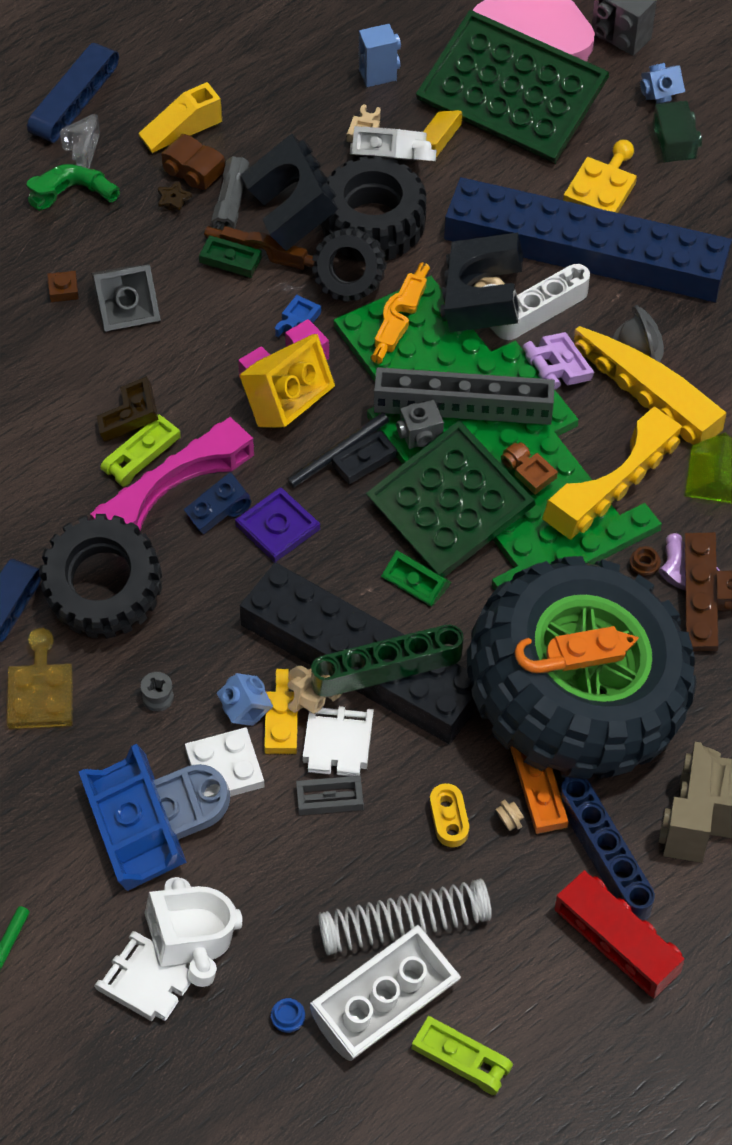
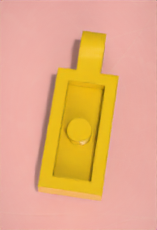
M276 669V692H266L273 707L266 713L265 754H297L298 711L294 713L288 709V704L294 699V692H289L288 687L289 669Z

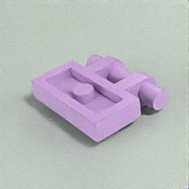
M566 332L542 337L539 343L540 347H535L532 341L526 342L523 345L526 359L530 365H535L539 371V378L555 380L554 390L561 385L558 380L560 377L566 385L591 381L594 371ZM549 359L552 365H548L545 360Z

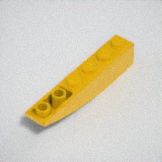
M581 326L575 329L574 344L582 356L596 365L601 373L607 374L622 390L628 391L643 407L651 409L655 406L682 425L680 435L686 442L700 449L723 431L726 412L683 377L662 363L624 343Z

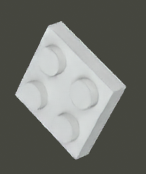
M247 727L185 744V751L190 766L202 764L211 766L219 771L229 786L230 797L265 787ZM216 784L208 786L204 796L213 797L217 795L220 786Z

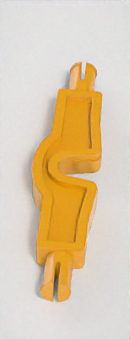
M423 262L419 263L415 274L409 273L399 293L394 294L386 302L383 310V323L375 337L376 349L371 355L373 362L376 363L377 360L378 364L382 363L386 352L394 351L398 341L408 329L409 319L398 312L416 313L420 299L426 289L427 279L425 277L430 270L428 264L425 263L424 266Z

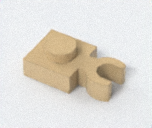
M363 104L361 106L360 117L354 116L348 129L347 142L353 143L354 126L380 128L381 109L379 107L376 108L374 113H367V105Z

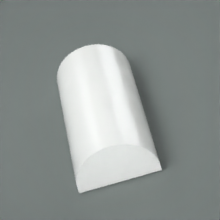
M417 925L312 1001L310 1009L314 1020L329 1043L342 1057L351 1061L458 982L461 976L423 929Z

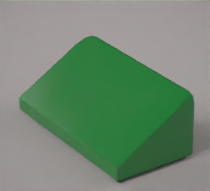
M398 550L395 551L381 577L431 607L434 606L452 583Z

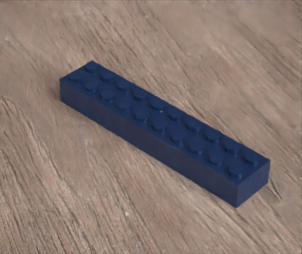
M463 177L459 179L445 216V240L461 241L518 232L523 258L565 268L573 264H581L587 267L591 274L712 302L717 300L732 239Z

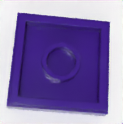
M282 487L235 519V526L274 563L320 530V523Z

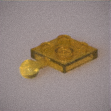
M45 628L33 630L28 638L30 647L35 651L34 665L8 666L7 724L9 729L73 726L72 664L47 665V651L52 647L54 639L52 633Z

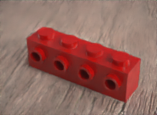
M584 870L556 896L554 910L653 999L681 973L685 958L682 957L678 947L671 942H665L657 934L656 929L651 923L639 919L632 912L628 903L621 898L614 897L607 890L604 882L598 877H592Z

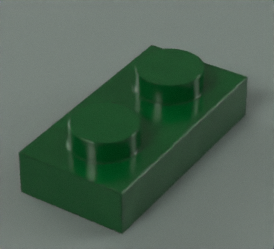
M209 236L199 254V263L252 278L262 259V250L214 236Z

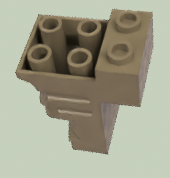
M695 742L692 754L686 753L679 785V788H681L680 797H674L671 809L665 808L659 836V843L665 844L663 856L700 863L703 862L710 835L732 838V759L720 758L721 753L703 746L701 742Z

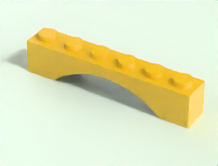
M655 406L651 408L636 423L630 439L631 453L628 459L612 473L599 479L564 485L548 500L542 519L570 540L579 532L585 533L595 517H602L615 499L620 501L632 484L637 485L641 482L649 468L655 469L667 452L671 454L675 451L680 443L678 436L682 425Z

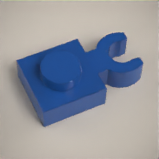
M296 295L282 312V321L277 323L275 327L276 337H279L283 332L292 329L307 319L314 323L321 314V306Z

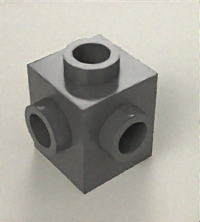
M435 400L400 408V421L396 422V427L400 439L405 438L408 448L412 449L415 447H425L440 436L444 430V422Z

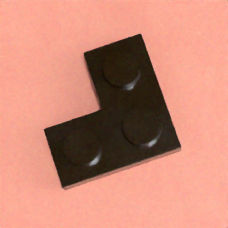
M147 376L120 387L123 400L122 406L97 415L99 432L104 442L121 437L125 433L159 420L152 385Z

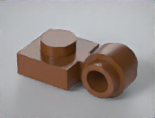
M522 442L518 444L513 443L503 451L501 461L507 469H515V476L531 492L537 494L557 479L558 471L541 455L536 453L529 458L531 454L525 444Z

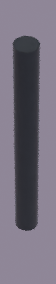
M382 412L288 477L287 481L292 488H295L331 463L332 457L364 440L389 422L388 417Z

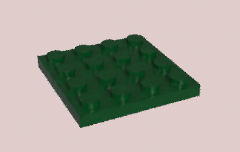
M460 420L366 493L368 499L427 565L442 577H446L536 505L535 500Z

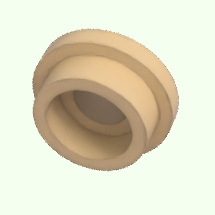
M505 799L501 801V806L495 810L509 831L515 827L517 829L522 828L520 820L524 816L516 803L513 801L508 804Z

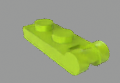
M160 414L158 415L159 420L144 426L102 462L101 470L107 475H113L115 481L122 487L129 485L137 473L181 438L180 430ZM125 461L127 465L122 468L120 464Z
M431 1016L427 1017L412 1042V1050L479 1085L483 1091L491 1095L498 1093L502 1086L500 1080L503 1075H508L513 1067V1063L505 1056ZM483 1062L492 1067L489 1073L480 1070Z

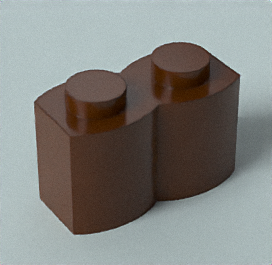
M181 134L161 153L164 170L171 176L184 178L187 184L194 188L206 190L224 173L225 157L214 148L202 145L198 140L186 134Z

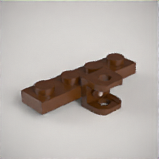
M716 532L685 533L686 630L689 632L693 651H718V611H732V570L717 571Z

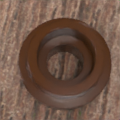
M640 547L630 557V567L639 575L650 576L655 574L660 568V557L656 550L651 547Z

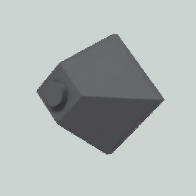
M150 264L91 273L105 332L161 321Z

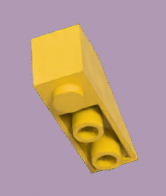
M208 82L185 91L138 133L139 137L153 153L171 145L181 134L191 136L222 122L221 98Z

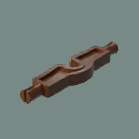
M207 226L205 229V238L214 236L258 250L260 248L264 249L272 263L291 266L304 270L305 266L314 267L313 256L308 255L307 249L293 245L286 251L269 234L262 232L248 233L224 226L223 230Z

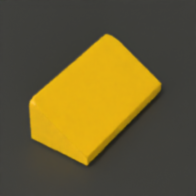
M462 111L438 112L423 131L427 133L426 141L431 143V149L437 150L436 157L462 125Z

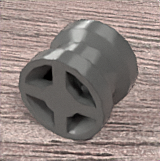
M152 672L142 679L140 687L142 701L147 709L160 712L169 708L173 703L172 681L167 674Z

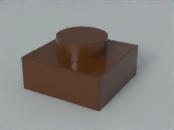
M76 271L47 274L51 302L79 299Z

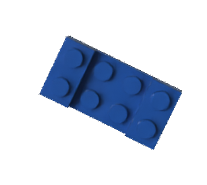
M138 744L130 747L126 759L106 769H83L79 771L118 882L127 891L187 863L177 835L171 829L153 780H155L146 753Z

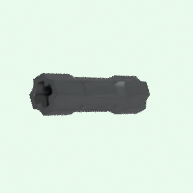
M232 156L226 160L223 183L212 217V228L223 230L224 226L236 228L239 205L244 186L246 185L241 174L249 168V162L243 157Z

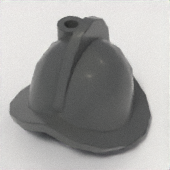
M635 305L632 307L634 316L625 321L616 330L612 339L635 348L660 362L664 354V344L659 328L649 313Z

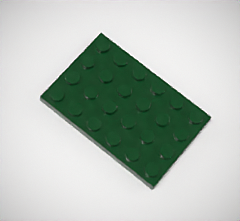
M469 10L417 91L416 97L417 100L441 111H462L463 121L556 163L608 80L609 71Z

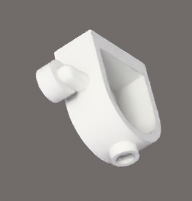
M354 126L353 143H350L349 154L417 161H436L437 150L431 149V143L426 141L427 133Z
M179 877L167 880L164 890L149 892L145 916L160 966L190 963L187 974L189 981L199 987L209 986L213 983L217 970L213 959L220 957L227 951L231 943L233 931L242 928L240 910L235 909L231 900L220 891L209 887H191L188 881Z

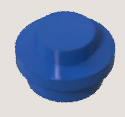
M291 998L278 1001L271 1011L273 1025L279 1031L286 1033L298 1030L305 1021L304 1007L300 1002Z

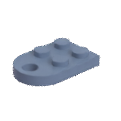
M202 764L191 765L153 780L171 829L177 835L178 840L214 825L224 816L229 807V786L221 773L211 766ZM213 784L220 786L217 795L213 797L204 796L208 786Z

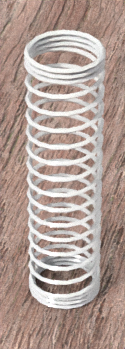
M481 878L479 880H472L470 888L465 882H462L459 892L458 888L452 884L449 893L442 886L439 896L434 889H431L429 891V899L423 891H420L418 901L414 894L410 893L408 904L405 898L400 895L397 900V906L392 898L387 900V909L384 903L378 900L376 911L374 906L368 902L366 914L361 905L358 904L355 916L351 908L346 907L345 920L339 909L335 910L334 921L328 911L326 913L320 912L318 918L326 954H336L337 947L340 953L342 951L338 930V914L344 927L349 950H352L348 911L355 926L360 948L363 947L359 925V909L367 928L370 945L373 946L369 906L378 927L381 943H384L380 921V904L386 916L391 940L394 941L390 901L397 915L401 937L405 934L401 918V899L408 914L410 928H414L411 897L419 913L421 928L426 933L421 905L422 895L429 909L433 931L436 932L437 927L432 909V892L438 902L445 930L447 929V922L442 903L443 890L450 904L454 927L457 928L458 922L453 906V888L460 900L464 924L468 925V917L463 902V886H465L469 894L475 922L478 923L479 920L481 922L490 921L492 913L486 885Z

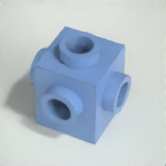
M665 63L649 66V72L641 73L640 88L642 94L646 96V100L656 99V104L672 100L671 95L685 92L680 65L665 67Z
M236 673L217 692L222 708L228 715L231 723L254 726L273 707L265 691L264 683L257 676Z

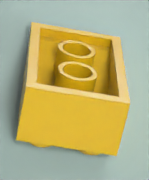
M312 334L256 361L240 374L258 427H286L335 387L318 334Z

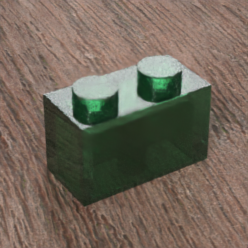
M679 101L655 104L653 126L664 162L696 159L698 147L702 146V136L700 131H696L695 113L690 111L688 102Z

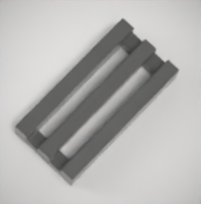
M361 775L296 781L299 816L364 810ZM355 788V791H343V792L324 791V790H336V789ZM324 791L320 794L304 795V792Z

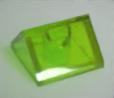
M726 432L692 445L685 491L686 497L732 503V438Z

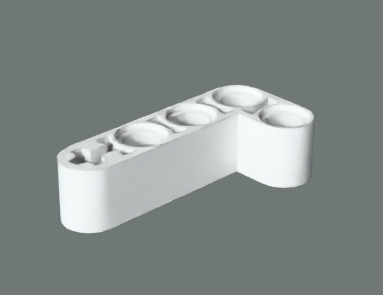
M573 264L517 295L520 306L518 324L490 328L497 336L505 340L515 339L584 300L588 294L590 271L584 265ZM488 284L483 287L494 286L496 284Z

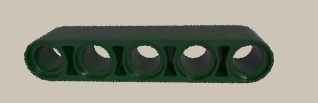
M451 624L442 625L320 656L311 665L312 689L319 696L330 697L452 666L458 663L462 657L463 632L457 626ZM389 659V660H392V661H391V662H385V661H382V660ZM353 667H359V668H362V669L355 670V669H352V668H353ZM322 675H330V677H327V678H324V677H321V676H322Z

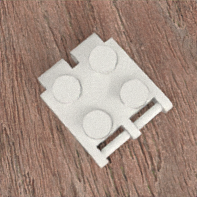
M339 706L338 709L322 708L315 714L309 711L303 751V763H308V772L331 774V767L337 766V775L360 776V769H367L374 709H367V712L345 710V707ZM316 714L336 715L337 718L316 716ZM347 716V717L366 718V721H364V720H354V719H344V717Z
M132 931L128 937L130 942L120 956L116 955L111 961L113 966L103 980H98L94 987L99 992L150 1021H153L155 1016L166 1021L179 1002L178 997L172 994V991L183 996L191 984L187 975L189 963L161 967L153 941ZM138 945L128 961L125 960L134 946ZM121 969L116 979L113 981L111 985H109L108 983L115 975L117 970Z

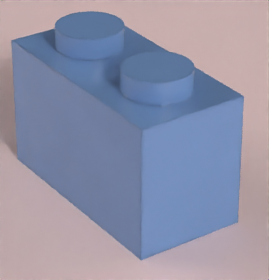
M390 24L359 30V71L366 87L397 81V69H400V59L397 50L401 49L399 35L393 33Z

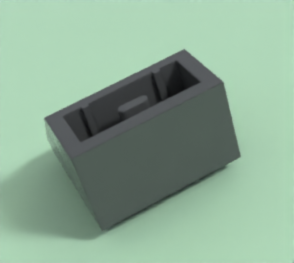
M594 0L592 28L595 35L634 56L652 39L657 0Z

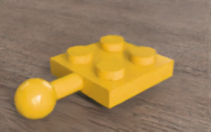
M628 140L617 141L613 146V158L609 164L587 157L564 193L563 200L618 213L637 180V175L619 169L622 162L632 158L634 154L632 143Z

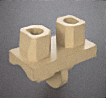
M296 666L291 669L288 674V687L294 691V699L288 704V709L296 713L304 707L313 714L317 713L324 706L326 697L319 696L313 691L311 669L303 666ZM322 675L321 677L327 678L330 675ZM342 694L330 696L328 698L332 701H335Z

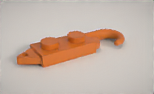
M615 626L556 636L550 640L546 648L547 659L536 661L528 659L524 654V648L532 643L530 638H526L516 645L515 658L524 670L531 673H545L556 670L568 671L622 661L626 652L639 638L617 631Z

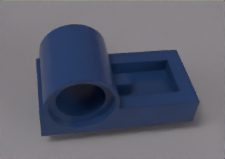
M229 472L188 505L184 511L204 535L227 515L237 517L246 512L251 505V499L236 477Z

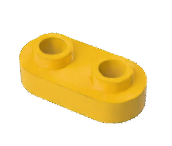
M440 784L432 790L430 795V809L436 836L443 845L458 847L464 844L469 836V822L463 796L456 786ZM447 801L450 802L451 805L448 807H444L441 805V803ZM449 830H455L458 832V834L449 835L447 832Z

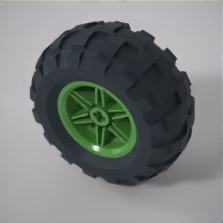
M583 556L558 558L552 561L551 564L544 561L515 573L510 582L507 581L498 586L488 598L471 631L472 639L467 649L468 678H471V685H474L471 689L472 697L481 718L490 720L493 725V736L507 750L513 746L527 756L524 763L540 771L550 767L560 770L561 777L578 779H588L593 774H597L600 779L631 772L636 765L649 763L666 748L685 722L686 713L693 703L696 687V675H693L695 656L689 632L680 630V614L670 600L661 602L653 594L655 585L639 574L634 580L620 573L619 564L604 559L594 564L585 563ZM615 626L617 631L639 638L626 652L622 661L568 671L556 670L545 673H531L524 670L515 658L516 645L526 638H530L532 643L524 648V654L533 661L547 659L546 648L550 640L556 636ZM600 689L604 690L605 694H600Z

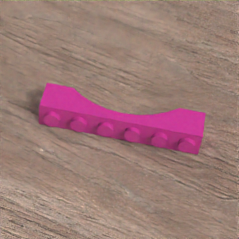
M231 417L222 423L215 424L209 432L199 439L192 440L186 448L175 455L169 456L163 464L152 471L146 472L141 479L131 486L120 490L114 498L98 505L90 513L91 520L96 519V514H106L108 520H112L113 516L116 515L124 518L126 524L134 523L141 531L142 524L150 509L170 489L200 475L215 472H232L254 456L253 437Z

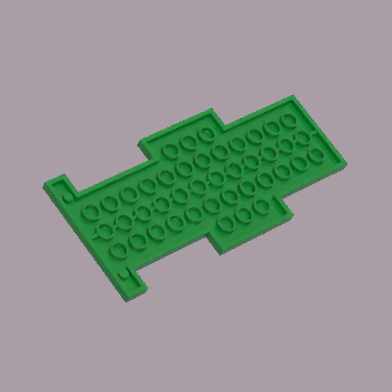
M432 276L426 277V289L420 299L416 313L398 312L409 319L408 329L398 341L394 351H387L380 364L377 363V360L376 363L371 360V355L376 349L375 337L383 323V310L386 302L394 294L399 293L400 290L334 319V328L374 382L377 367L539 378V371L535 365H530L526 359L525 351L516 340L491 352L474 329L450 332L447 321L443 322L440 307L441 304H445L442 289ZM554 390L551 425L442 417L444 422L443 432L460 420L535 500L536 505L492 539L513 566V569L492 579L494 590L499 585L507 581L510 582L515 573L537 563L547 561L551 564L552 561L558 558L583 556L585 563L594 564L661 531L662 523L646 503L621 515L611 504L608 511L602 517L597 516L593 519L591 526L585 533L579 532L571 540L542 519L548 500L564 485L592 481L558 437L578 427L579 419L556 390ZM374 407L367 410V418L370 421L381 414L374 413ZM385 413L389 422L377 431L380 430L395 446L397 458L403 465L424 447L409 449L405 438L400 439L397 432L396 422L400 421V414ZM522 442L525 444L531 454L529 458L536 453L541 455L558 471L557 479L537 494L531 492L515 476V469H507L501 461L503 451L513 443L518 444Z

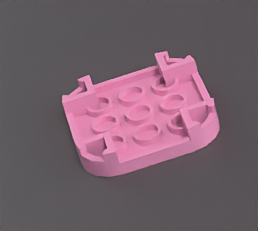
M484 0L472 10L586 62L588 61V56L593 51L595 32L572 0Z

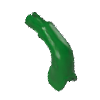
M62 164L54 167L41 176L30 178L26 184L27 188L31 191L28 203L39 211L49 208L57 200V196L74 185H81L90 191H95L110 203L114 202L120 195V188L107 180L104 173L74 164Z

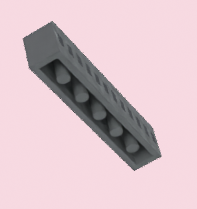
M377 367L374 388V413L400 414V408L414 403L419 404L435 400L441 417L551 425L555 380Z

